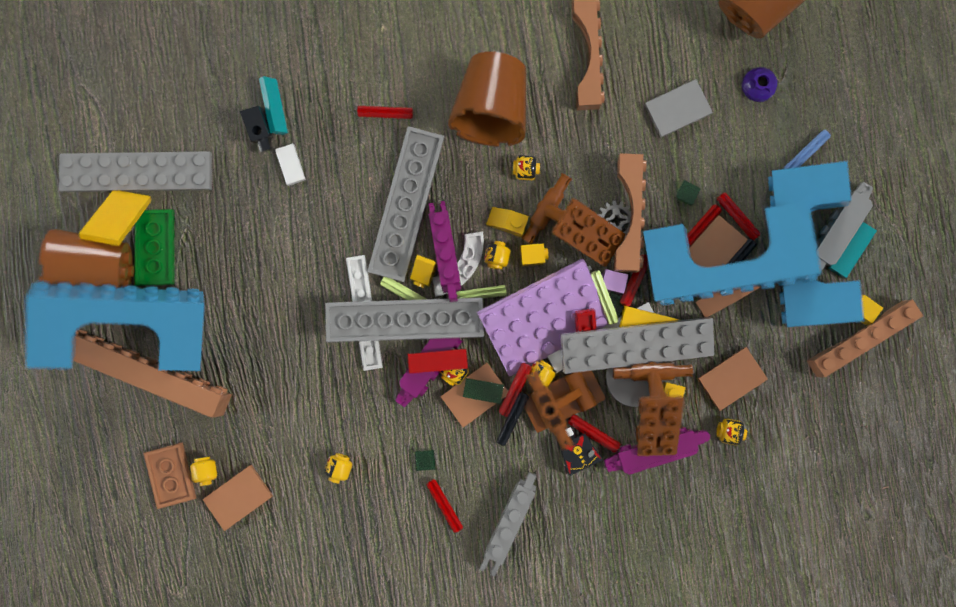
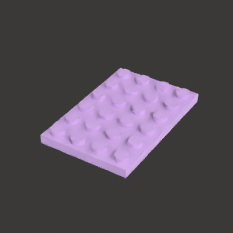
M583 259L477 312L509 377L518 372L522 363L531 366L534 362H539L561 349L560 334L576 332L574 311L593 308L596 313V330L608 325L597 289Z

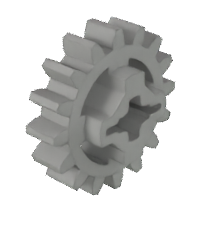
M613 201L612 206L606 203L605 209H599L601 214L598 215L603 219L605 214L611 210L610 217L605 220L622 231L621 227L628 225L627 229L623 232L627 234L631 220V211L628 210L630 205L623 207V201L619 205L616 204V201ZM614 218H616L617 221H620V223L617 226L615 223L611 222Z

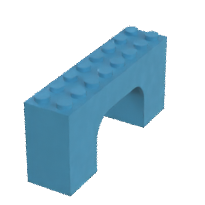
M847 161L772 171V176L768 177L769 191H773V196H770L771 207L808 200L811 213L820 209L845 207L851 202ZM803 279L795 280V284L787 286L778 283V286L783 287V292L779 293L780 305L785 307V312H781L782 324H786V327L864 321L860 280L838 283H821L816 280L803 283Z
M808 200L765 208L770 246L763 256L750 261L709 268L701 267L695 264L691 258L687 229L683 224L643 231L655 301L665 306L674 304V300L690 302L694 301L693 297L698 296L702 299L713 298V294L720 293L721 296L732 295L734 290L740 289L744 293L754 291L753 287L761 286L762 289L774 288V284L777 283L787 286L795 284V280L803 279V283L816 281L817 277L821 274Z
M44 281L36 282L31 285L26 296V368L72 369L76 354V330L88 323L146 325L157 333L160 340L159 370L200 371L204 317L203 291L194 288L183 291L173 287L161 290L152 286L139 289L136 286L115 288L114 285L94 287L93 284L87 283L73 286L71 283L66 282L59 283L58 285H51Z

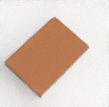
M718 215L690 247L691 258L695 264L701 267L709 268L726 265L748 239Z
M747 347L742 348L697 378L718 411L723 410L768 380Z
M486 363L466 377L460 385L454 386L443 394L441 398L464 428L506 397L508 390L489 364Z
M183 442L143 453L157 509L196 499Z
M250 465L202 500L222 529L226 531L273 497V495L254 467Z

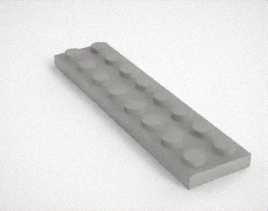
M407 127L368 267V273L405 282L445 137L443 135Z
M205 151L59 154V191L212 190V153Z
M458 298L457 302L450 303V299L326 303V342L484 337L483 323L477 313L483 309L482 298Z
M712 317L560 334L562 365L565 374L625 367L648 362L658 363L714 356Z

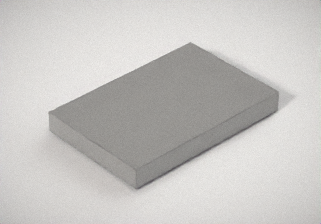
M696 79L644 104L660 138L713 113Z

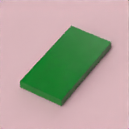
M173 209L145 210L134 224V286L175 285Z

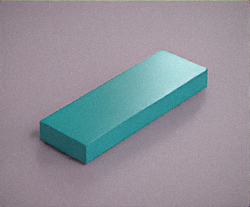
M263 76L259 78L270 133L285 135L288 133L277 79Z
M862 222L837 263L830 265L828 269L844 279L847 278L877 230Z

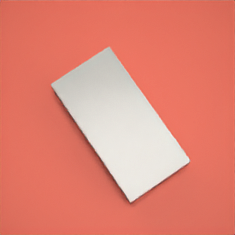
M294 144L275 149L286 184L290 186L306 180Z

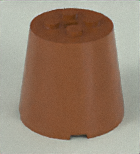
M719 0L718 3L722 12L731 23L735 24L746 34L761 39L806 0Z
M481 52L472 56L449 116V128L451 130L455 129L457 135L465 140L486 146L499 147V143H507L511 146L523 141L526 134L525 65L519 59L500 52Z
M50 229L45 235L39 258V264H43V276H39V282L44 281L51 285L66 282L71 283L73 286L87 283L93 284L94 287L114 285L115 288L131 286L134 266L132 265V253L128 243L121 242L119 246L84 240L80 239L79 233L61 229Z

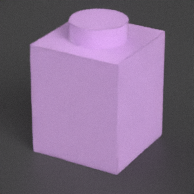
M605 269L601 275L607 291L620 295L624 294L628 274Z

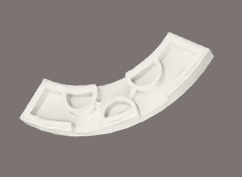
M483 231L464 234V250L457 263L461 286L473 275L481 260L484 245ZM433 277L435 297L448 294V292L443 293L440 277Z

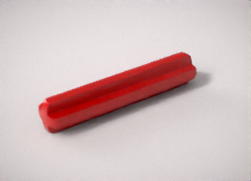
M358 106L357 115L359 117L412 119L413 109L405 107Z
M724 192L718 196L717 201L752 240L758 238L761 234L760 231L727 193Z
M714 204L687 234L689 247L722 212L718 205Z
M646 254L641 255L643 256V267L637 273L633 272L621 297L620 304L623 306H631L647 271L649 263Z
M521 364L499 409L501 415L508 417L527 380L526 376L532 370L529 364Z
M575 414L569 418L568 424L614 453L618 451L620 447L618 441Z
M435 479L429 481L426 486L454 533L459 532L463 529V526L437 481Z

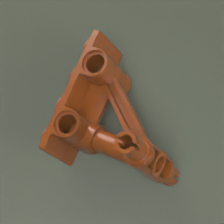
M562 173L555 186L549 188L543 200L538 203L537 209L530 219V226L522 239L532 244L539 231L544 230L549 220L552 219L558 222L552 231L555 236L606 267L626 234L574 198L566 210L559 208L558 206L564 198L563 193L570 181H572L569 176Z
M648 362L633 364L630 367L613 368L614 380L648 381L649 397L639 398L638 403L640 425L636 427L638 456L677 454L684 397L667 396L661 380H673L675 377H692V364L674 365V363Z
M592 370L570 373L550 383L548 387L544 386L538 371L532 373L535 381L531 374L526 376L534 392L528 394L529 399L524 408L536 432L539 433L549 429L550 433L555 434L561 449L565 450L567 446L564 440H566L569 447L574 445L566 430L567 423L565 419L573 414L596 406L597 403L605 400V396Z

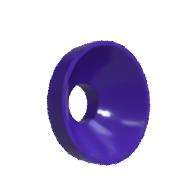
M764 67L750 70L742 80L744 94L755 102H764L770 99L777 89L775 74ZM765 77L768 80L767 86H760L758 78Z

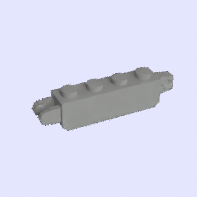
M860 183L851 192L850 204L845 207H839L838 210L835 209L829 217L831 219L829 224L825 225L819 232L821 236L815 242L821 270L826 266L837 263L873 207L872 201L869 200L873 187L867 183Z
M528 472L525 481L520 479L516 483L486 547L485 557L479 570L484 571L489 559L495 561V564L491 569L490 575L495 576L500 565H503L536 494V486L533 485L536 474Z

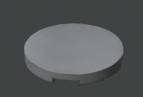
M613 368L607 369L606 386L616 401L626 406L639 407V398L649 397L648 381L614 380Z

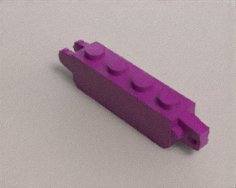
M440 201L442 211L436 213L433 203H429V219L443 293L448 292L450 303L458 301L456 291L461 290L462 287L448 210L446 211L445 201Z
M460 338L430 339L420 353L457 350L463 341ZM408 369L399 381L402 389L395 401L401 406L406 407L414 398H417L419 395L422 397L428 390L427 383L430 379L434 381L440 372L409 374Z
M682 427L680 428L676 455L638 456L637 445L631 447V444L619 447L620 450L616 451L615 455L605 459L604 464L608 472L622 470L628 475L697 454L699 450L698 445L709 441L710 435L704 430L693 432V430Z

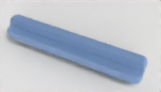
M827 130L821 131L784 169L800 167L831 137L830 133Z

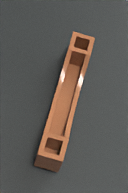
M572 0V18L582 30L589 50L587 73L576 90L577 110H599L605 99L604 92H601L604 76L603 73H600L603 57L599 55V48L602 47V37L598 36V30L601 29V18H597V11H600V0Z
M620 154L618 157L617 177L622 182L629 197L631 220L624 241L614 253L615 272L637 273L643 267V256H640V249H643L644 237H641V229H644L645 219L641 218V212L645 209V199H642V191L646 189V180L643 179V172H646L647 162L643 160L644 154Z
M913 299L901 301L888 309L873 324H869L847 339L821 351L808 359L807 363L816 377L825 378L923 317V314Z

